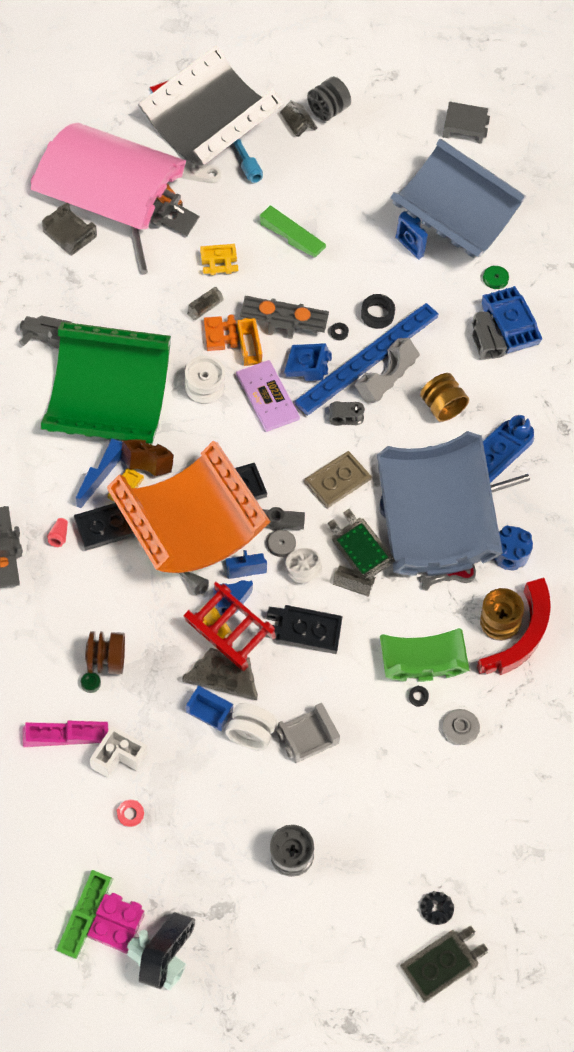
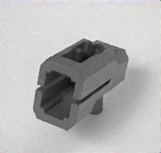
M477 312L471 323L474 328L472 337L480 359L503 357L507 347L503 336L499 335L496 331V321L489 312Z
M43 315L37 318L26 316L20 323V331H22L23 338L19 343L25 346L31 339L49 342L52 347L59 348L60 336H58V328L61 322H72Z

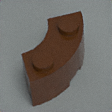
M139 439L123 441L121 459L129 470H145L155 477L172 472L174 454L166 447L158 443L156 446L147 444L146 440Z

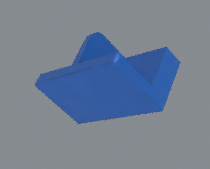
M243 550V556L225 559L229 579L267 573L268 563L263 553L247 555V550Z

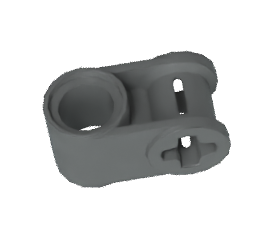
M332 402L329 405V422L336 426L360 425L364 421L365 407L360 402Z

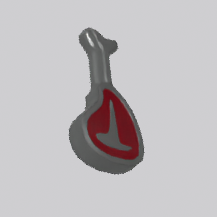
M472 564L473 568L433 577L421 575L422 589L428 591L430 586L442 581L456 580L461 583H470L476 577L475 566Z

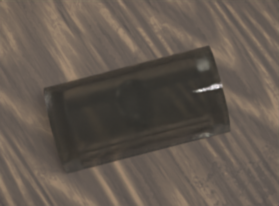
M217 287L210 289L188 305L187 314L193 320H197L224 301L221 291Z

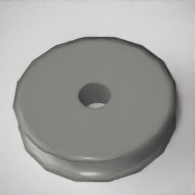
M276 530L268 537L267 546L270 553L274 556L287 557L295 550L296 539L287 530Z

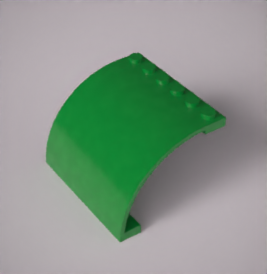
M61 322L58 328L60 344L54 386L47 413L41 421V429L49 432L58 431L70 435L81 434L86 437L96 436L104 439H119L121 441L139 439L146 440L147 444H153L164 399L171 336Z

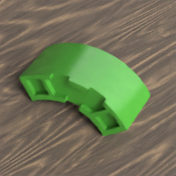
M461 628L427 637L404 638L385 634L380 635L385 676L388 679L406 682L407 678H418V682L433 681V677L446 675V678H450L470 671L463 630Z

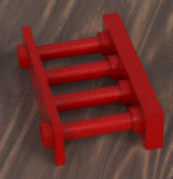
M215 582L213 585L217 593L198 613L195 612L193 614L188 610L183 616L190 626L244 672L249 667L246 660L248 658L247 655L266 635L274 640L276 638L275 628L268 621L264 623L230 594L231 590L225 584L220 585L218 582ZM224 597L232 605L213 625L207 626L203 623V618ZM239 610L246 618L227 638L224 637L222 639L217 635L219 633L218 630ZM253 622L261 630L241 651H235L232 648V643Z

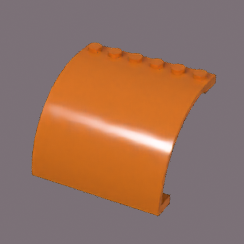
M214 440L200 453L202 456L193 464L167 480L150 486L131 488L125 477L119 474L106 487L158 571L182 573L213 565L243 548L271 522L218 442Z

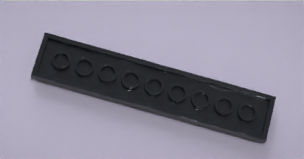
M255 462L235 468L256 500L267 497L268 493ZM116 503L74 515L85 551L135 536Z

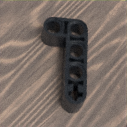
M177 912L172 913L142 952L139 983L162 989L167 978L168 964L191 936L195 927V918Z

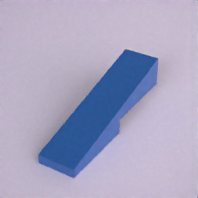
M111 439L98 469L89 468L76 496L78 508L84 506L121 460L123 442Z

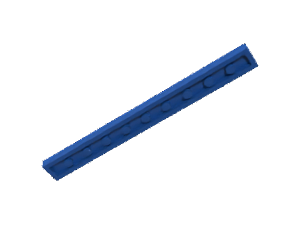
M425 303L295 400V405L304 414L309 416L387 357V349L398 338H412L436 320L439 313L428 303Z

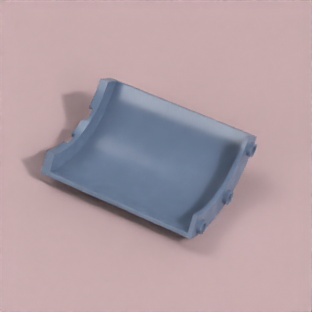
M466 431L457 438L439 445L413 449L387 446L377 454L394 573L416 576L417 572H427V576L450 574L473 568L472 564L480 561L484 564L503 553L482 435Z

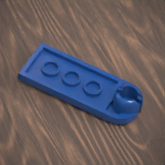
M515 415L510 420L503 422L483 441L490 483L533 444L535 438L534 429L529 418L525 420L524 415Z

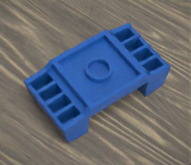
M516 286L482 296L484 312L492 314L503 335L507 347L506 354L540 344L543 338L538 329L537 322L523 295L519 293Z

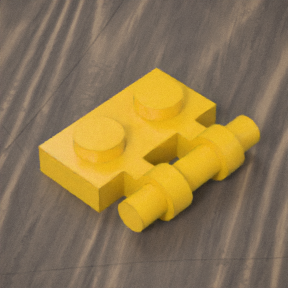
M235 244L200 246L202 265L209 264V267H203V274L216 275V273L225 272L226 274H232V272L239 271L238 264L231 265V262H237ZM218 263H225L224 266H215Z

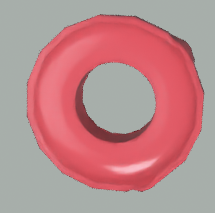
M135 800L124 801L117 809L118 820L127 827L137 826L144 817L142 805ZM128 808H133L136 811L137 815L132 820L127 819L124 815L125 810Z

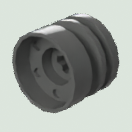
M335 76L327 78L307 93L308 104L312 112L324 122L329 121L332 117L347 109L352 101L347 86Z
M291 824L279 828L273 834L270 842V855L274 868L282 875L288 877L300 876L308 871L314 860V840L309 831L302 826ZM291 850H295L294 857H290L289 853Z

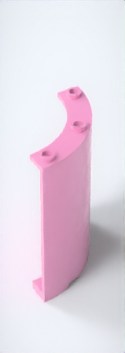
M72 123L61 130L48 143L47 150L38 165L36 173L31 178V190L132 227L148 229L155 209L153 204L156 198L162 196L169 181L173 182L182 177L186 160L81 123Z

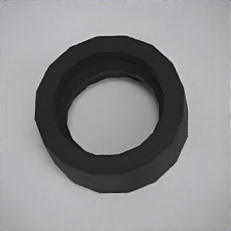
M373 294L363 301L361 318L366 325L375 329H383L393 322L395 304L391 298L383 294ZM379 305L386 308L389 313L384 317H375L368 312V308Z

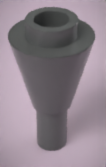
M190 572L179 573L185 578L195 595L204 594L208 590V579Z

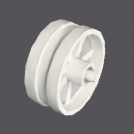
M299 548L291 552L286 558V568L289 577L295 582L300 583L315 580L322 572V564L318 552L311 548Z

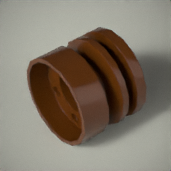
M90 631L85 649V662L88 673H94L95 664H97L98 673H102L104 665H108L109 674H123L125 633L111 632L109 641H105L104 632L100 631L99 640H96V631Z

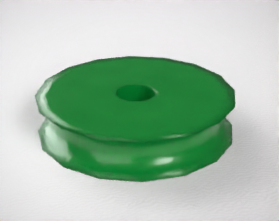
M492 265L484 271L483 282L491 289H502L508 284L509 273L501 266Z

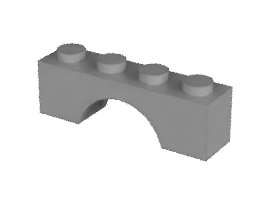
M398 338L387 349L389 361L383 374L365 373L354 384L365 402L381 400L383 394L391 389L395 381L402 377L405 371L416 362L415 360L420 356V353L410 338Z

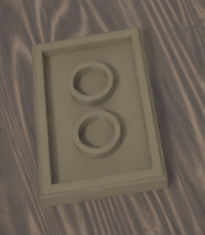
M348 450L305 478L304 483L328 509L369 482L372 476Z

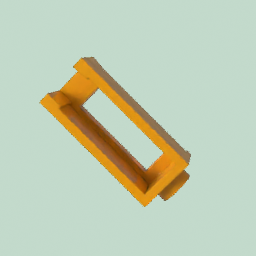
M255 318L237 320V332L244 366L262 363L263 353ZM243 335H252L255 356H248Z

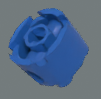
M504 526L499 531L503 553L494 559L496 564L505 570H518V568L524 567L530 558L533 549L532 535L520 527Z

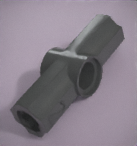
M272 507L270 510L262 509L271 521L266 526L273 531L281 530L282 528L304 530L305 512L284 511L280 507Z

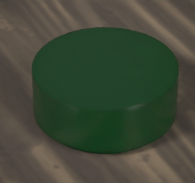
M95 672L85 673L81 678L82 689L87 693L97 692L101 687L100 676Z

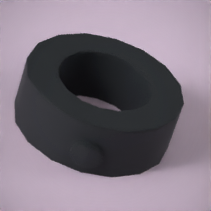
M341 322L333 324L331 327L333 339L341 341L348 337L349 328L346 324ZM342 329L344 333L338 334L335 330Z
M417 685L410 690L409 701L412 705L421 707L428 702L429 692L425 687ZM420 692L424 695V699L416 700L413 694Z

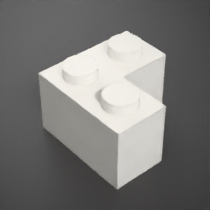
M112 726L90 758L91 768L108 778L119 762L138 771L148 755V745Z

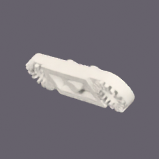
M186 161L181 179L215 184L221 179V171L216 166L196 165ZM212 172L216 174V176L211 177L208 174Z

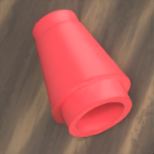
M58 518L47 535L48 543L51 546L61 547L66 542L68 527L66 519Z

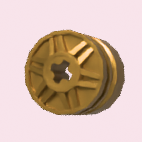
M443 373L434 377L420 392V397L428 407H431V412L439 422L448 421L456 417L467 407L470 399L464 390L459 387V383L451 373Z
M498 588L490 591L485 596L482 604L480 625L483 632L496 640H506L515 636L521 627L524 613V602L521 596L508 588Z

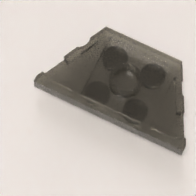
M210 648L204 657L199 659L194 664V667L187 674L185 673L182 678V682L199 685L256 701L258 699L250 657L246 659L249 667L243 672L218 649Z

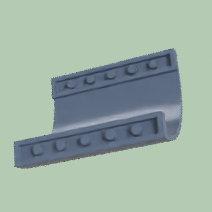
M439 138L436 148L413 179L399 193L393 192L390 198L394 200L393 204L398 208L404 207L407 209V214L413 218L419 217L422 219L421 223L428 228L434 227L437 229L436 233L443 238L446 236L450 238L454 246L465 248V253L472 258L475 256L480 257L503 231L526 198V195Z

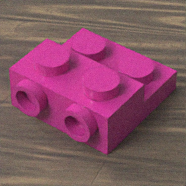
M111 893V895L105 894L87 937L127 954L129 951L127 946L136 936L145 916V910L142 909L143 906L135 901H131L130 904L122 901L123 898L116 893Z

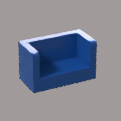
M198 685L186 704V713L222 731L233 713L234 704Z

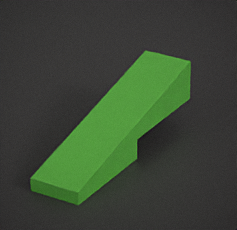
M271 205L259 215L262 226L287 238L288 244L315 258L326 248L324 242Z
M95 870L91 871L56 951L75 959L78 958L88 932L96 918V912L104 895L108 893L114 880L112 877Z

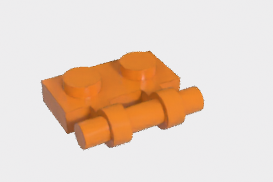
M228 315L227 322H222V316L204 317L207 351L225 350V344H230L231 348L238 347L239 337L236 333L237 322L234 319V315ZM229 330V335H224V331Z

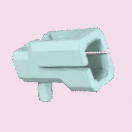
M141 930L139 937H134L127 946L129 949L127 956L137 962L139 967L142 952L150 942L146 930ZM176 956L168 964L164 987L169 991L180 980L187 965Z

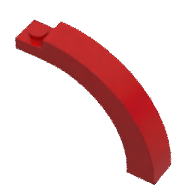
M544 577L527 582L523 591L528 602L530 614L526 633L509 649L479 659L476 667L479 674H490L497 669L500 675L506 674L526 662L536 651L545 634L551 611L550 593Z

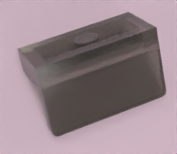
M290 100L280 111L293 133L298 137L307 128L313 130L318 128L304 106Z
M339 565L334 573L332 585L369 597L376 577Z

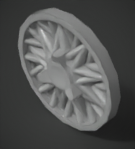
M456 709L445 716L442 729L449 741L457 745H466L476 740L480 732V724L478 718L472 712L465 709Z

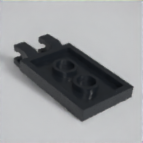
M285 605L284 609L269 606L266 619L279 621L278 626L272 625L275 628L274 632L278 643L337 654L343 616Z

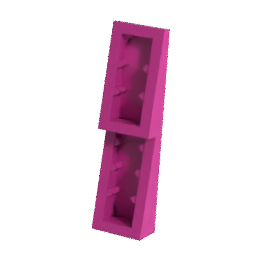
M70 720L66 724L25 722L23 727V748L101 743L108 733V722Z

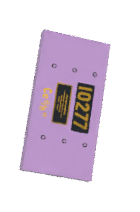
M270 360L236 371V376L266 432L300 420V416Z

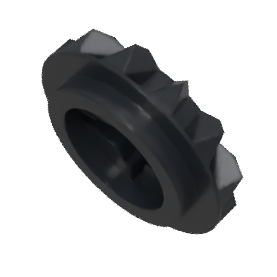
M434 890L426 894L422 899L420 910L427 922L434 925H442L452 918L454 904L451 897L447 896L443 891L436 892ZM433 903H436L437 905L443 903L441 907L442 912H440L439 910L432 912L434 908Z

